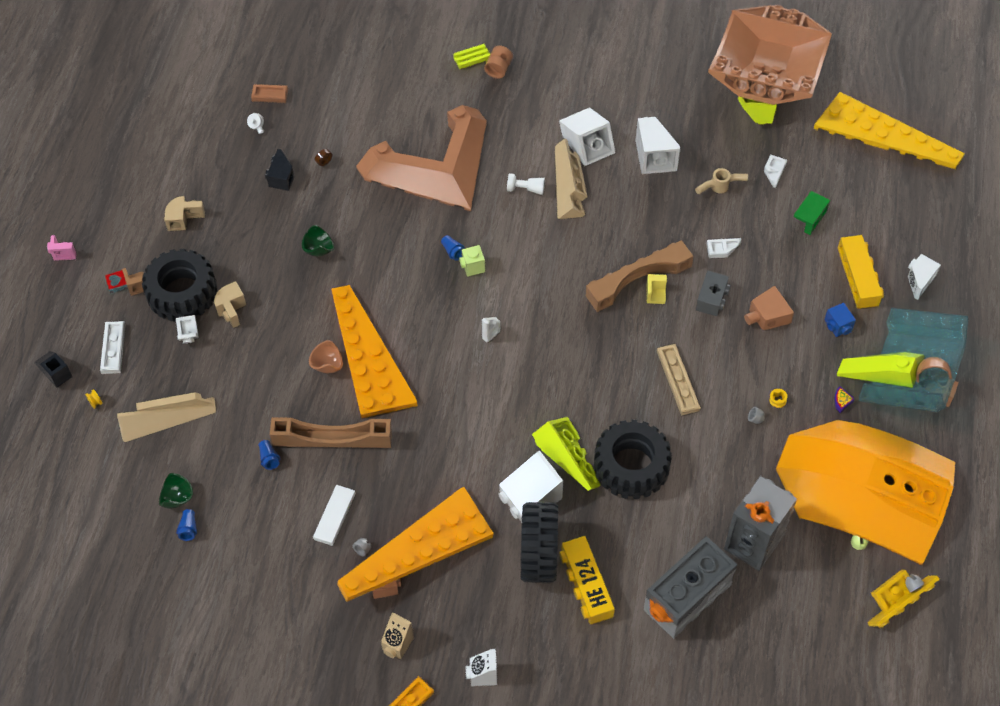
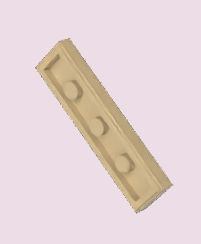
M676 344L657 348V354L681 416L700 411L699 402Z

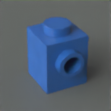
M844 303L827 309L824 319L828 329L836 337L842 334H849L853 330L856 321Z

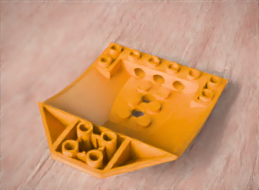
M836 420L790 434L778 461L776 471L785 490L791 492L797 498L794 509L799 519L802 518L850 533L922 565L940 529L954 487L955 462L921 445L888 432L859 423ZM885 475H890L891 477H893V485H889L885 482ZM905 484L910 485L913 492H908L905 489Z

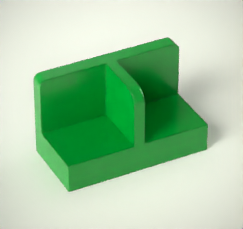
M810 191L794 213V218L806 223L804 233L808 235L812 234L828 211L830 204L829 199L813 191Z

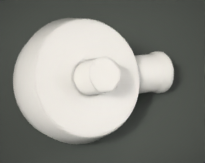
M258 113L250 114L247 119L248 126L254 130L257 129L259 134L264 132L262 129L263 117Z

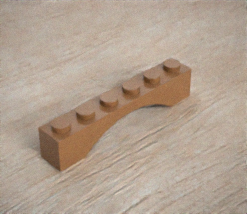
M682 240L677 243H671L668 247L657 250L645 258H640L635 263L625 265L614 273H608L597 281H591L586 285V297L596 312L613 305L620 291L637 278L655 273L678 274L692 267L693 255Z
M272 417L270 438L273 446L391 448L392 426L391 419H369L352 425L325 426L310 424L293 418Z

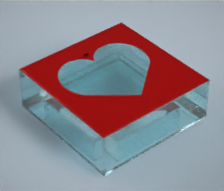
M123 270L105 275L110 293L128 288Z

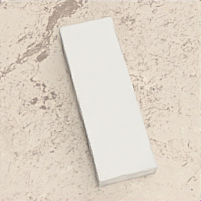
M124 321L105 322L100 366L101 374L121 373L126 326Z
M336 485L315 531L314 540L333 546L356 494L355 490Z

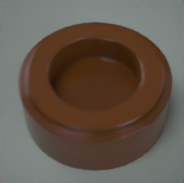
M323 149L315 156V162L319 166H324L331 161L333 155L328 149Z

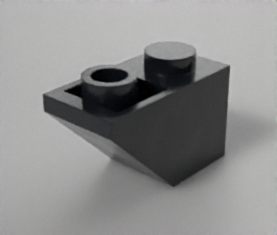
M277 149L276 154L271 158L270 168L266 170L265 179H267L269 187L289 191L294 180L293 167L282 150Z
M49 351L34 362L56 388L73 377L67 364L55 352Z

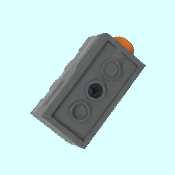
M760 476L752 487L751 492L746 495L733 513L724 549L760 571L784 537L797 498L791 492L776 486L773 481Z
M706 536L647 589L643 610L674 639L706 607H709L715 598L732 585L733 575L738 564Z

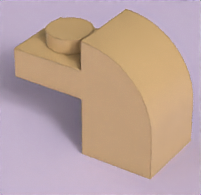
M184 196L170 201L165 209V223L168 231L186 230L187 218L205 217L202 201L186 202Z
M235 281L222 287L216 293L214 299L218 316H223L226 322L230 321L233 328L240 325L235 310L246 306L244 295Z

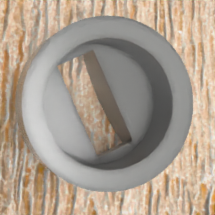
M753 407L748 414V420L755 424H760L765 419L764 411L757 407Z
M360 538L353 544L355 552L363 557L371 549V543H367L366 538Z
M911 574L905 580L909 592L925 584L915 574Z

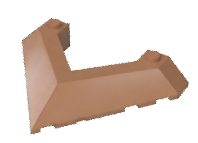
M461 105L447 112L448 126L453 131L443 162L395 153L387 141L371 147L356 168L365 181H376L381 183L382 186L395 189V187L400 188L409 194L430 200L434 199L450 206L458 205L464 207V210L471 211L487 121L478 109Z

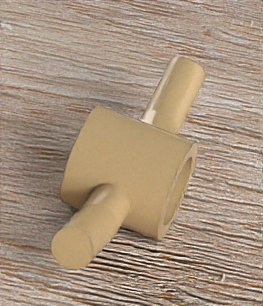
M719 168L713 172L712 180L704 182L695 188L697 194H701L711 187L716 193H725L729 188L730 182L748 181V174H730L728 170Z

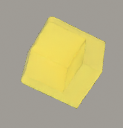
M648 274L647 303L665 304L667 275Z

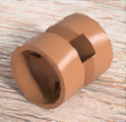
M503 46L494 47L484 66L486 73L496 79L503 78L513 59L512 52Z

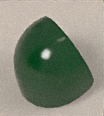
M313 225L307 230L302 239V249L309 255L323 256L334 250V243L324 229L318 225Z
M168 474L160 492L159 506L174 509L190 501L193 495V488L190 482L179 474Z

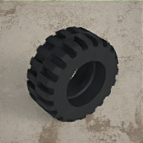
M173 249L169 250V253L165 254L164 252L160 254L159 258L155 257L151 261V265H147L146 273L142 276L144 294L151 310L155 314H158L163 319L167 317L169 321H175L179 317L196 316L198 314L201 316L205 313V309H209L212 306V301L214 302L217 292V283L210 262L202 254L197 255V252L192 250L188 252L186 249H180V251ZM190 278L195 280L194 284L185 291L176 293L165 291L167 285L176 279Z
M623 420L620 421L619 425L616 423L610 425L609 430L605 429L596 443L594 471L598 481H602V486L606 490L610 488L612 494L615 496L621 494L622 498L628 499V496L633 497V499H640L642 495L646 498L651 496V491L656 493L667 480L672 459L671 446L666 441L667 437L664 433L661 432L659 434L657 427H650L649 423L645 421L638 423L637 420H631V422ZM624 449H637L644 452L650 458L651 463L640 470H629L620 466L615 461L614 456Z
M526 502L522 504L521 580L524 582L553 583L557 580L558 505L550 502Z

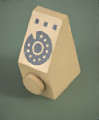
M392 613L381 644L383 652L387 656L401 659L414 639L412 623Z

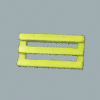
M485 44L453 54L459 69L487 61L490 56Z

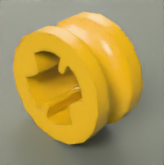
M93 389L90 394L86 393L85 396L95 409L98 404L102 405L103 403Z
M774 389L770 393V404L776 408L784 407L787 403V393L782 389ZM779 396L782 397V400H781V399H778L777 401L775 400V397H779Z

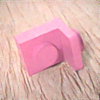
M51 236L47 249L54 260L76 259L77 253L73 243H58L56 236Z

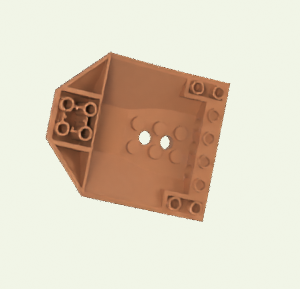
M780 5L732 10L724 36L708 73L739 97L775 105L812 98L832 33L799 10L785 9Z

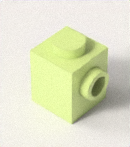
M480 245L462 249V257L459 260L461 267L466 271L467 277L484 273L485 259Z

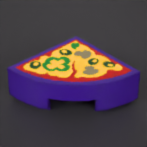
M840 386L834 397L835 407L838 412L844 411L854 402L855 398Z

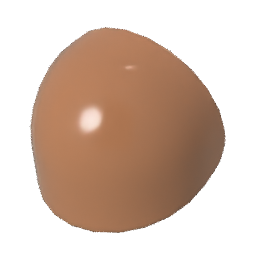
M326 340L313 349L309 357V365L321 373L330 374L342 368L343 360L337 346L332 341Z
M939 357L924 359L918 365L916 371L917 382H920V374L928 368L944 369L948 372L949 378L952 379L949 364Z

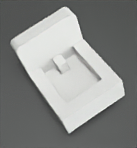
M196 316L176 318L178 340L183 341L184 344L195 342L194 339L199 338Z

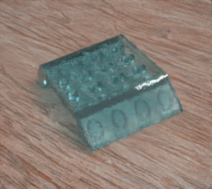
M891 308L886 322L889 332L880 355L908 352L922 354L924 359L939 357L949 364L952 379L949 378L948 372L944 369L928 368L920 374V382H917L916 379L913 388L872 381L870 384L864 383L858 400L939 412L946 407L966 347L968 316Z

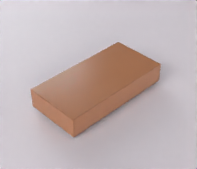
M254 84L251 99L254 102L286 103L288 86Z

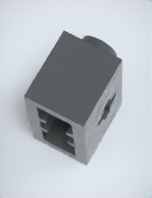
M707 271L697 300L696 311L718 316L719 310H723L726 299H723L724 295L728 296L731 287L728 284L729 276Z

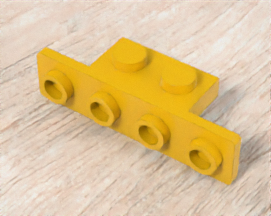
M900 570L871 593L882 611L867 622L869 626H878L880 628L887 625L893 615H899L905 610L904 607L919 600L920 594L933 589L935 583L940 580L938 575L926 576L923 579L924 585L909 592L905 580L910 576L906 570Z

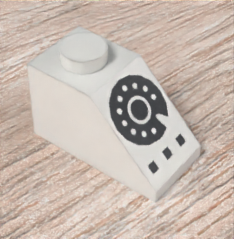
M923 254L917 260L913 259L908 267L910 269L908 279L914 298L917 300L937 276L941 266Z
M490 649L470 658V666H466V678L471 679V686L497 685L496 649Z

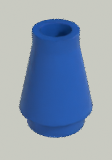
M449 235L444 236L441 243L449 257L456 261L462 257V249H465L464 245L452 239Z
M269 440L261 441L258 445L261 465L267 470L275 469L280 464V456Z
M190 509L183 511L176 530L178 538L183 541H191L197 534L195 512Z

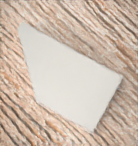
M770 155L764 172L772 186L776 188L787 160Z
M741 238L707 240L709 258H727L741 244Z
M496 317L482 319V339L489 342L500 333V320Z

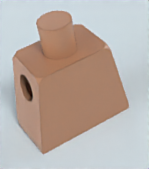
M773 286L751 301L750 313L746 314L744 318L748 325L757 322L762 330L790 324L794 312L776 286Z

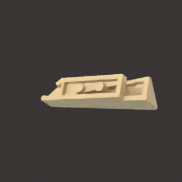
M563 139L555 146L558 219L583 217L585 212L581 201L587 198L580 157L576 151L572 153L569 150L568 140Z
M194 392L136 403V412L118 413L117 417L122 439L124 442H128L216 412L214 397L203 399L201 394Z

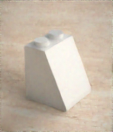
M591 108L559 120L562 136L568 140L569 146L574 152L576 151L584 166L615 153L610 122Z
M656 117L638 118L636 146L642 174L677 171L680 153L678 143Z
M540 451L535 453L499 484V497L501 501L509 505L511 514L515 519L518 518L521 523L522 504L526 502L557 503L562 499L563 480Z

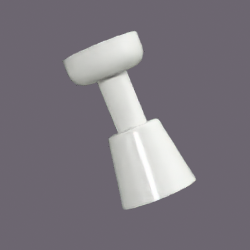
M509 173L507 191L512 192L515 190V187L527 188V191L543 195L545 177L529 178L528 181L516 180V175Z

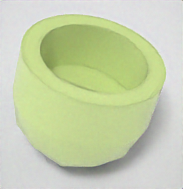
M853 535L851 545L857 550H863L866 548L868 540L862 538L863 544H860V537Z

